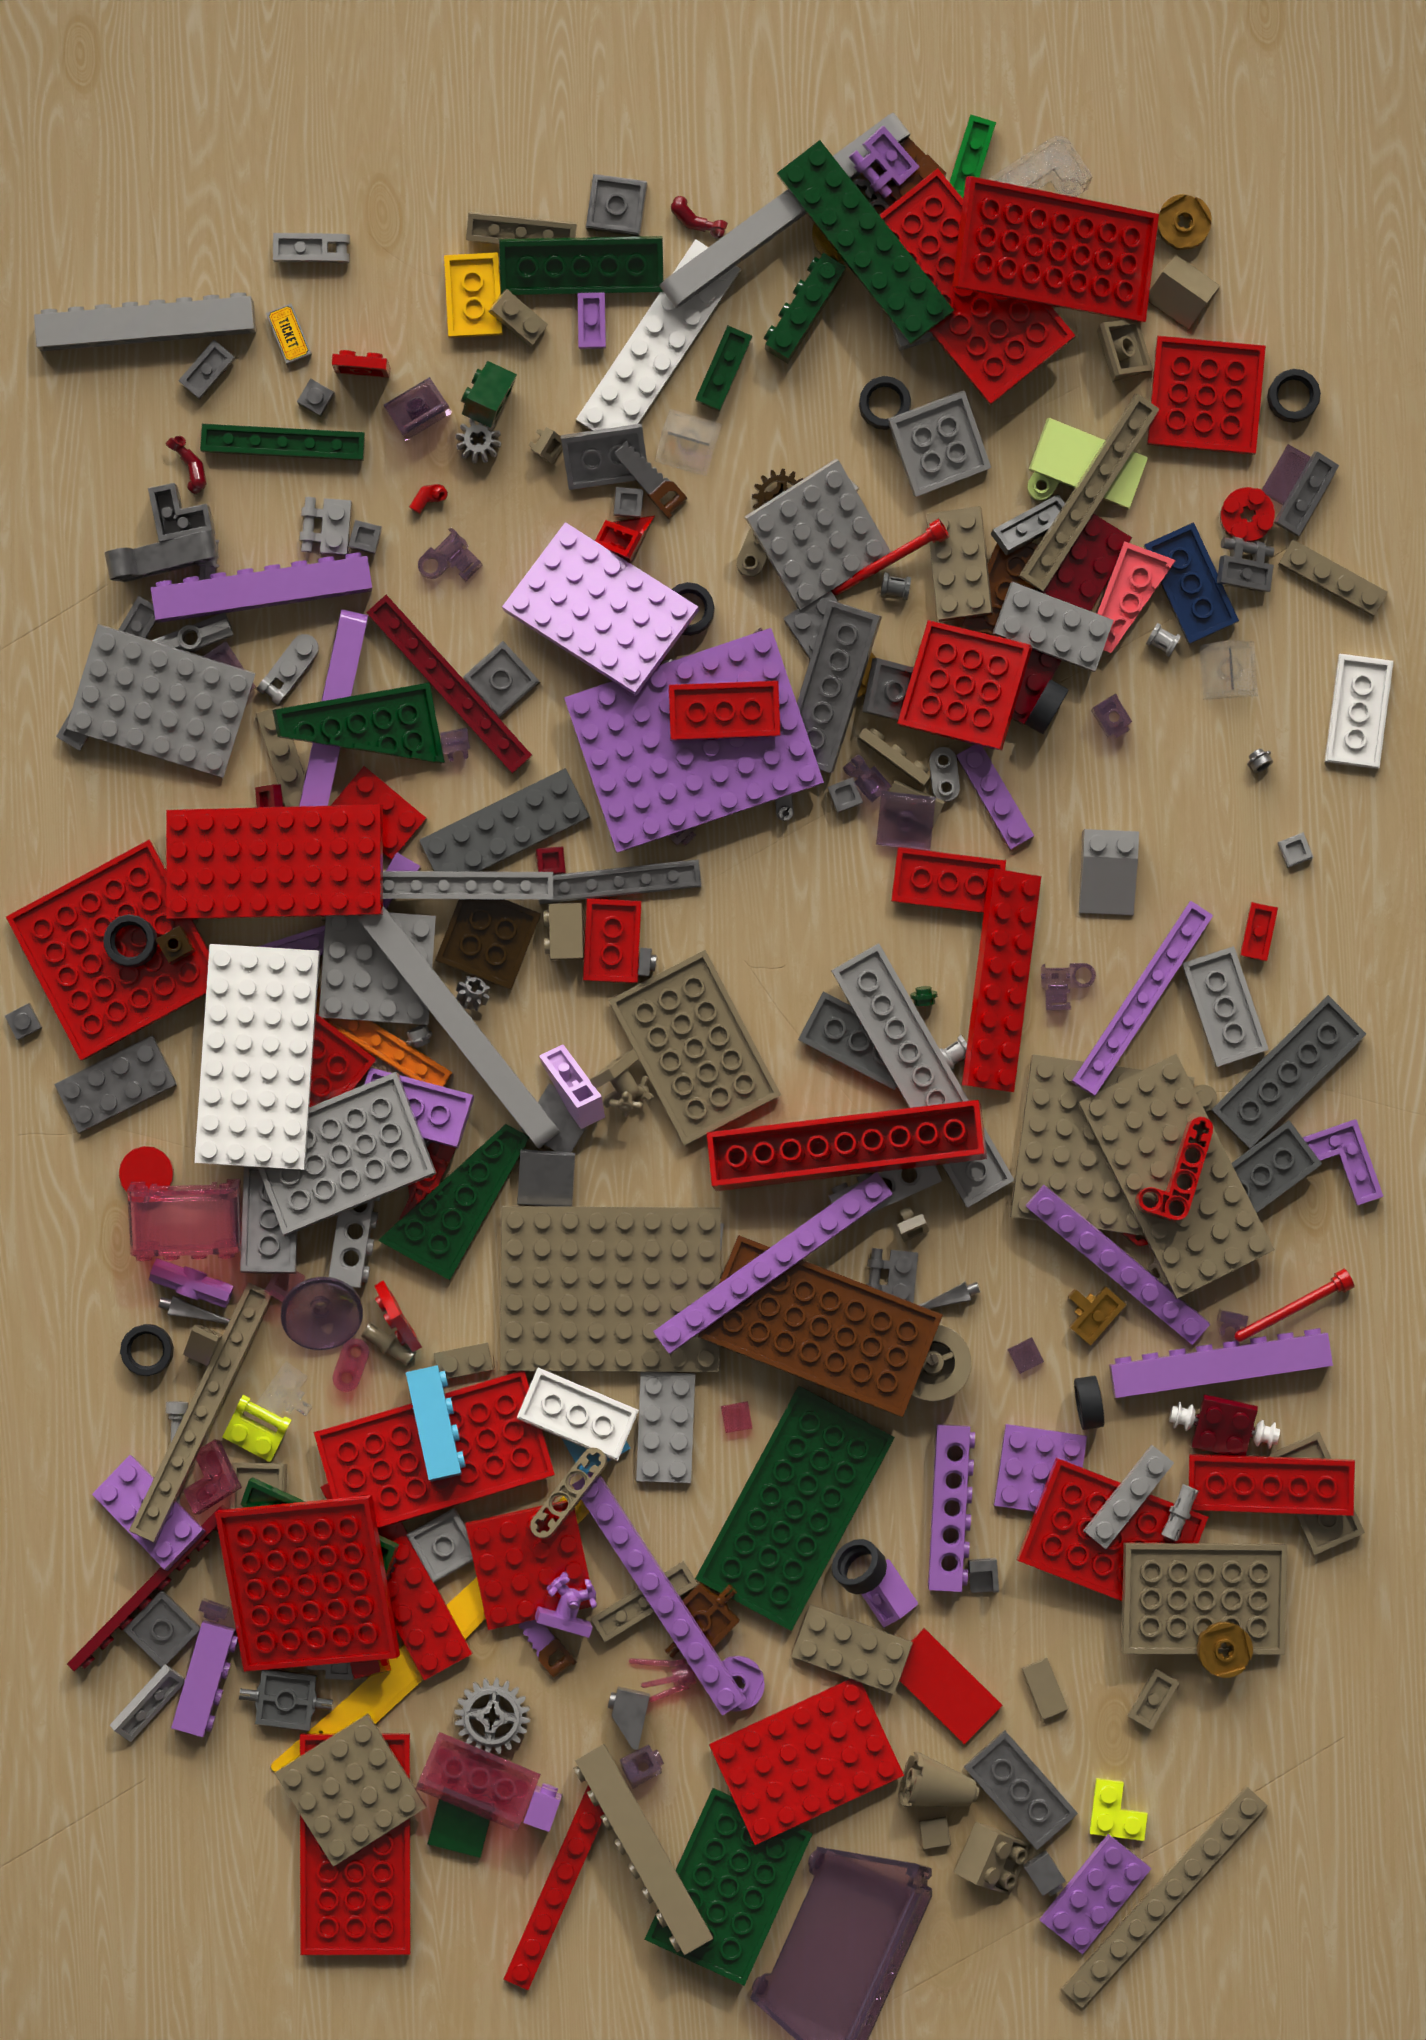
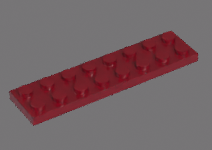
M1093 513L1044 591L1038 590V592L1091 611L1115 568L1124 541L1129 543L1132 537ZM1032 649L1013 712V720L1025 725L1030 713L1062 660Z

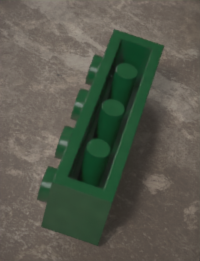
M824 252L820 259L815 257L807 269L810 274L806 281L800 280L793 291V294L796 296L792 303L786 302L778 314L781 318L776 327L771 325L763 338L767 341L765 343V350L787 364L846 273V266Z

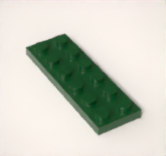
M663 236L499 240L501 294L506 289L513 295L663 292L659 287L664 281Z

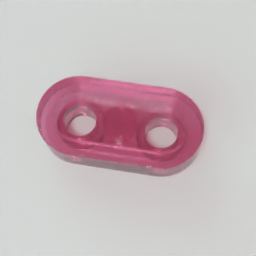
M353 1338L348 1340L342 1347L333 1373V1383L340 1391H352L360 1383L370 1354L369 1346L364 1340ZM353 1347L361 1349L359 1357H354L351 1354ZM346 1372L352 1375V1380L349 1383H345L342 1380V1375Z

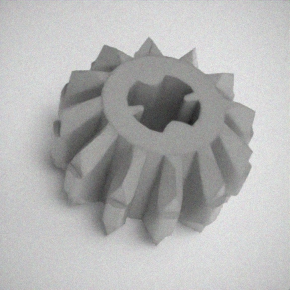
M469 419L471 427L468 428L465 424H461L460 428L465 434L457 433L455 436L457 440L463 441L458 443L456 448L457 450L466 449L462 454L464 459L473 454L472 463L474 464L477 463L478 456H482L483 462L487 463V453L493 457L497 456L496 451L492 447H501V442L493 439L501 436L499 430L492 431L495 424L491 428L488 426L484 427L481 423L475 425V421ZM482 435L485 436L483 437V445L479 443L475 446L472 445L474 444V436L478 438Z

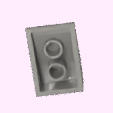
M1084 829L1082 831L1079 913L1134 915L1139 848L1138 831Z

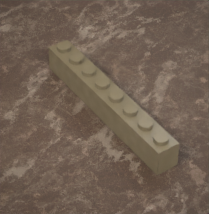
M605 1744L575 1760L578 1765L573 1768L581 1783L586 1780L591 1788L587 1792L595 1807L600 1804L605 1813L600 1816L608 1831L614 1829L618 1836V1839L614 1840L620 1853L622 1855L627 1853L632 1863L628 1864V1867L635 1879L641 1877L646 1887L641 1890L649 1904L654 1901L659 1911L655 1915L662 1927L668 1926L673 1936L669 1937V1940L676 1952L682 1950L683 1954L686 1955L712 1940L713 1936Z

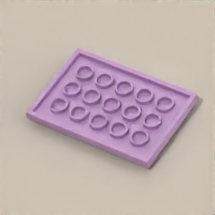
M566 522L502 606L504 612L635 696L699 611L697 605Z

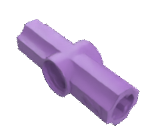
M156 1258L149 1280L153 1283L176 1290V1293L195 1300L202 1299L227 1308L234 1289L233 1285L208 1277V1274L187 1266L183 1268Z

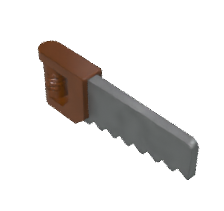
M627 441L615 451V456L648 493L647 496L670 519L672 517L671 513L688 499L673 481L663 478L662 473H657V468L652 467L650 462H646L645 457H640L639 452H634V447H629ZM674 491L676 495L663 505L660 499L668 492Z

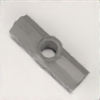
M226 613L194 625H185L178 631L151 641L186 652H195L204 646L231 637L234 634ZM192 631L198 634L197 642L193 645H186V634Z

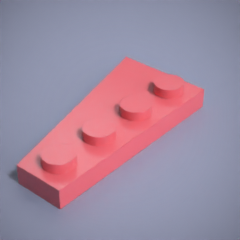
M1124 541L1097 612L1101 616L1114 620L1103 649L1104 651L1112 653L1176 560Z

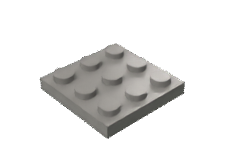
M963 390L887 419L915 497L991 468L969 401Z

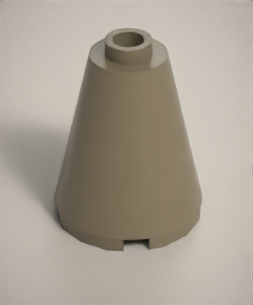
M913 1752L915 1756L910 1755L903 1772L904 1776H902L901 1783H904L906 1787L905 1792L900 1791V1801L903 1806L969 1807L972 1802L977 1801L979 1787L976 1786L974 1779L919 1752Z

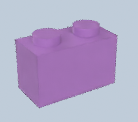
M545 1783L542 1784V1787L536 1785L523 1823L550 1832L562 1794L557 1793L558 1788Z

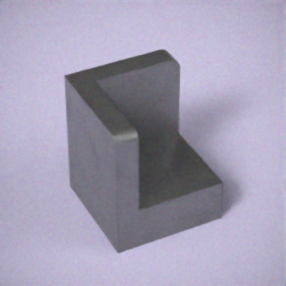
M997 1559L968 1560L970 1591L972 1593L991 1591L998 1593Z

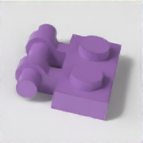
M881 126L862 144L869 152L864 158L857 150L849 156L850 160L855 164L854 168L858 173L862 172L871 183L870 187L875 192L878 191L883 198H886L892 192L886 185L890 179L899 186L919 168L917 163L885 126ZM876 161L885 171L881 176L870 166L872 162Z

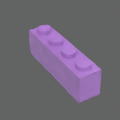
M207 1620L202 1622L172 1723V1729L204 1737L206 1731H212L216 1716L211 1715L214 1705L219 1706L223 1690L219 1689L222 1678L227 1679L231 1663L227 1662L229 1652H235L238 1643V1637L234 1636L236 1629Z

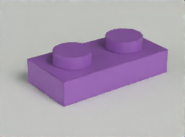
M578 293L579 349L606 348L605 293Z

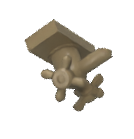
M634 1049L613 1060L590 1079V1082L596 1089L609 1081L611 1082L616 1091L605 1096L603 1105L605 1108L609 1106L618 1107L623 1111L624 1117H627L629 1111L633 1108L641 1109L643 1107L641 1099L647 1098L652 1100L654 1098L653 1094L649 1093L648 1086H646L649 1077L643 1076L641 1084L637 1085L628 1070L629 1066L639 1059Z

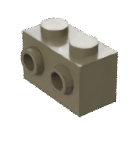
M582 903L549 904V910L544 911V927H549L550 938H544L545 954H550L551 960L584 959Z

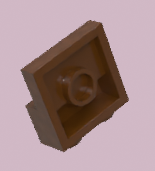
M909 137L900 145L917 163L919 168L899 186L892 179L886 183L892 190L888 196L894 202L937 168L945 177L947 174ZM880 165L874 170L879 176L885 172Z

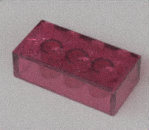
M439 1732L416 1789L517 1831L541 1774Z

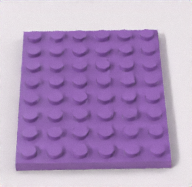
M771 628L659 665L636 696L611 681L564 697L616 853L824 783ZM778 681L780 736L671 740L669 685Z

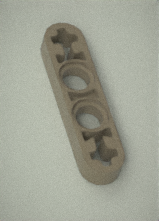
M589 1448L581 1455L533 1517L530 1527L535 1536L547 1539L555 1534L605 1469L607 1457L602 1450ZM600 1454L599 1461L601 1464L599 1466L593 1465L590 1468L589 1472L593 1473V1475L589 1478L585 1472L579 1470V1467L583 1465L586 1469L590 1464L588 1457ZM574 1475H582L585 1479V1485L580 1490H574L570 1486V1480ZM563 1496L568 1501V1507L565 1511L557 1512L553 1508V1502L557 1497ZM547 1509L552 1514L560 1517L557 1522L553 1518L548 1522L550 1527L548 1532L544 1530L541 1533L538 1532L539 1526L537 1522L539 1520L544 1522L550 1516L545 1513Z

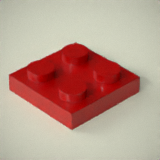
M340 350L339 354L332 355V366L337 374L390 378L391 367L388 359L383 358V354L367 353V356H356L354 351Z

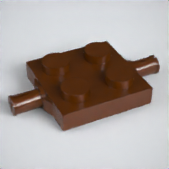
M700 1582L682 1601L714 1648L740 1621L726 1604L737 1594V1591L733 1589L726 1596L732 1589V1586L728 1585L718 1596ZM674 1641L665 1649V1652L668 1654L676 1647L669 1655L671 1658H674L680 1651Z

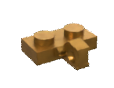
M1106 1286L1096 1297L1089 1293L1086 1298L1078 1290L1074 1289L1068 1298L1078 1306L1074 1311L1078 1317L1069 1328L1091 1346L1126 1304Z

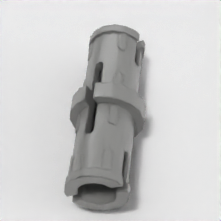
M1185 1484L1182 1485L1174 1506H1171L1169 1509L1171 1513L1161 1533L1162 1535L1178 1541L1186 1520L1191 1517L1189 1513L1199 1493L1198 1490Z

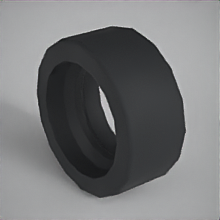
M1290 369L1283 371L1275 377L1269 387L1267 400L1269 408L1276 417L1285 422L1295 423L1304 421L1313 414L1320 402L1321 392L1319 384L1313 375L1305 370ZM1287 381H1301L1309 389V403L1300 411H1288L1279 403V389Z
M881 376L873 378L864 386L860 394L859 409L861 416L867 424L876 429L888 430L890 429L888 420L875 416L870 410L869 398L872 392L878 388L888 387L898 393L901 406L898 413L894 416L910 410L911 398L908 389L901 381L894 377Z
M690 582L678 584L671 590L679 595L692 593L699 596L705 606L702 619L696 624L688 625L681 635L691 636L699 634L708 628L713 620L715 607L713 598L707 589L699 584Z
M1049 680L1025 725L1044 734L1069 690L1053 680Z
M130 914L119 916L110 922L105 930L103 939L108 956L119 965L130 968L143 966L149 962L156 953L158 945L156 941L157 934L151 923L139 916ZM124 926H138L146 935V947L138 956L125 957L116 949V934Z
M143 1324L132 1328L124 1336L120 1348L124 1365L129 1371L141 1376H151L162 1372L171 1362L174 1351L172 1339L168 1333L159 1326ZM152 1334L161 1341L163 1355L155 1365L142 1366L133 1359L131 1345L138 1336Z
M1094 1375L1075 1378V1398L1082 1429L1088 1430L1104 1427V1410L1097 1377Z
M856 1539L846 1543L838 1550L832 1563L834 1578L848 1592L853 1594H865L874 1590L882 1582L887 1569L885 1556L872 1542L865 1539ZM871 1555L872 1560L868 1570L862 1576L848 1579L847 1573L851 1563L860 1556Z

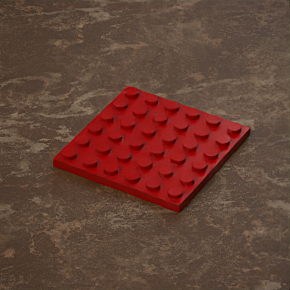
M150 839L6 916L80 1061H84L206 995L209 950L193 919H166V868ZM130 914L139 916L151 923L156 931L157 938L178 926L183 927L196 952L172 965L168 963L158 944L156 953L149 962L143 966L130 968L119 965L108 956L103 939L105 930L110 922L119 916ZM124 926L116 934V949L125 957L138 956L146 947V935L138 926ZM173 939L170 942L171 949L178 947L177 939Z
M372 1495L225 1509L215 1512L244 1672L394 1659L400 1656Z

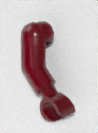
M677 196L673 199L671 212L686 228L702 232L708 230L712 237L717 239L724 235L728 225L726 221L716 220L711 222L707 218L698 217L687 206L688 202L685 197Z
M176 436L175 438H169L165 443L166 446L178 452L181 456L180 459L188 466L191 480L187 485L188 490L193 494L200 493L207 485L203 462L190 449L187 450L184 447L186 445L184 437Z

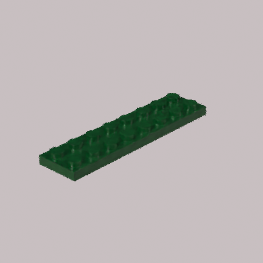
M821 140L777 172V176L910 345L954 312V309Z

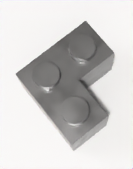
M175 483L148 488L159 542L209 530L214 531V535H216L211 510L207 504L182 509L179 490Z

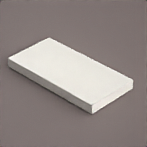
M1346 654L1338 655L1324 762L1372 769L1380 768L1393 661Z
M537 1368L516 1419L586 1449L598 1448L605 1453L607 1458L618 1461L639 1410L541 1368Z

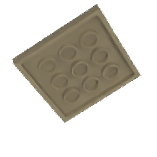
M369 1713L275 1772L276 1777L333 1866L427 1807Z

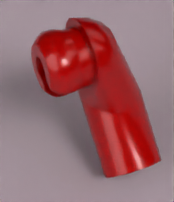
M440 484L423 486L416 494L409 508L420 514L427 503L444 501L448 496V492Z

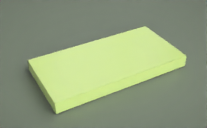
M1047 418L1029 470L1075 488L1105 440L1054 419ZM1132 452L1103 499L1129 509L1148 457Z

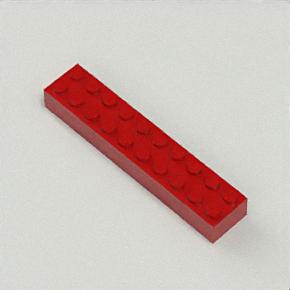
M979 1100L707 1132L711 1183L715 1191L987 1159L982 1106Z

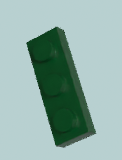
M727 325L696 396V402L719 412L721 411L752 340V335Z

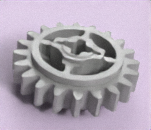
M497 1677L493 1685L489 1684L487 1678L483 1680V1687H480L477 1682H473L474 1692L465 1689L464 1693L468 1699L459 1698L457 1701L463 1706V1709H455L454 1713L462 1716L461 1719L455 1721V1725L464 1726L459 1732V1736L468 1734L469 1737L465 1744L468 1745L475 1741V1751H478L482 1745L485 1746L486 1754L490 1753L492 1747H495L497 1753L500 1754L502 1750L501 1745H505L508 1750H511L512 1744L510 1740L520 1743L521 1739L517 1733L527 1732V1729L521 1725L522 1723L530 1722V1718L523 1716V1713L528 1712L530 1707L521 1706L526 1696L517 1698L516 1694L519 1687L510 1691L508 1689L510 1681L508 1680L503 1686L499 1685V1678ZM490 1694L489 1702L486 1706L478 1709L471 1708L478 1698ZM500 1696L510 1702L514 1713L505 1711L501 1707ZM494 1703L495 1714L500 1715V1718H496L492 1728H490V1719L485 1714L490 1712ZM471 1719H476L484 1725L485 1736L475 1730ZM506 1723L513 1724L506 1734L495 1737L498 1726Z

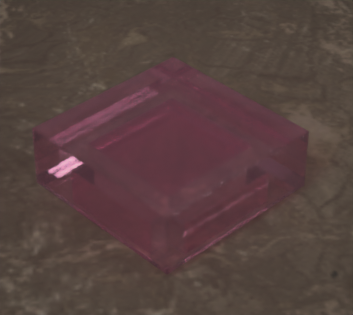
M748 1401L721 1406L726 1433L752 1429Z

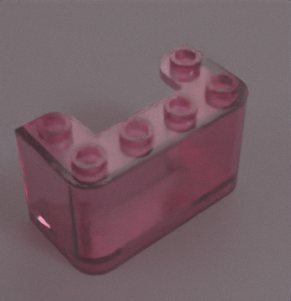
M227 1179V1183H221L219 1187L218 1182H212L211 1185L157 1186V1184H152L150 1189H148V1186H145V1182H131L128 1187L130 1255L136 1257L137 1261H149L154 1256H163L164 1260L180 1259V1256L191 1255V1259H206L207 1255H218V1258L227 1259L235 1257V1253L240 1252L242 1235L241 1179Z

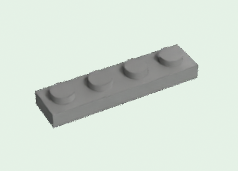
M1151 1445L1083 1531L1106 1549L1174 1462Z

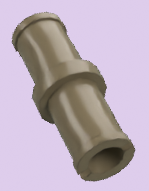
M372 1322L368 1324L361 1335L362 1338L379 1347L381 1353L384 1355L388 1353L406 1367L416 1354L407 1346H402L396 1340L397 1337L395 1335H388L373 1325Z

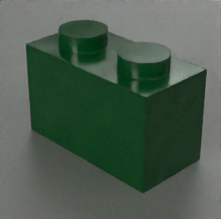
M487 361L482 370L477 369L471 382L474 384L472 389L467 387L462 396L461 402L464 403L462 415L491 428L512 392L517 374Z

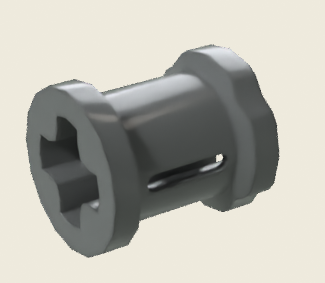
M884 572L880 596L892 595L908 600L911 577H894Z

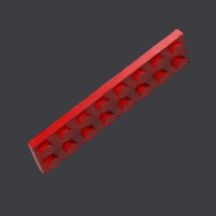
M989 868L962 1085L1006 1092H1014L1042 876Z
M328 1483L321 1486L320 1488L325 1498L332 1499ZM401 1521L378 1528V1533L380 1536L399 1544L395 1555L396 1563L393 1565L395 1571L390 1574L391 1577L387 1580L394 1623L422 1678L426 1680L470 1656L473 1652L435 1582L433 1583L407 1537L408 1532Z

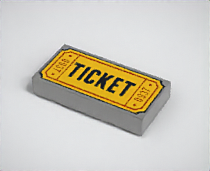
M292 304L266 313L287 365L312 355Z

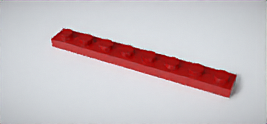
M589 1785L581 1799L503 1979L526 1990H529L602 1823L600 1816L605 1814L600 1804L595 1807L587 1794L591 1790Z

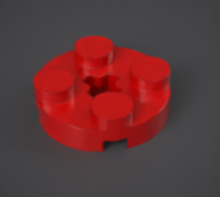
M1251 487L1239 488L1230 493L1223 502L1220 511V522L1224 531L1229 536L1243 538L1245 542H1254L1263 538L1273 526L1275 509L1271 499L1261 489ZM1248 507L1249 511H1254L1255 515L1252 516L1251 522H1247L1246 518L1241 519L1240 514L1244 512L1243 508Z

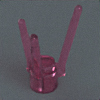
M629 1659L630 1664L676 1667V1669H671V1677L641 1684L642 1688L673 1682L675 1687L651 1696L649 1698L650 1702L682 1690H687L690 1685H696L695 1673L689 1664H685L684 1659L676 1661Z

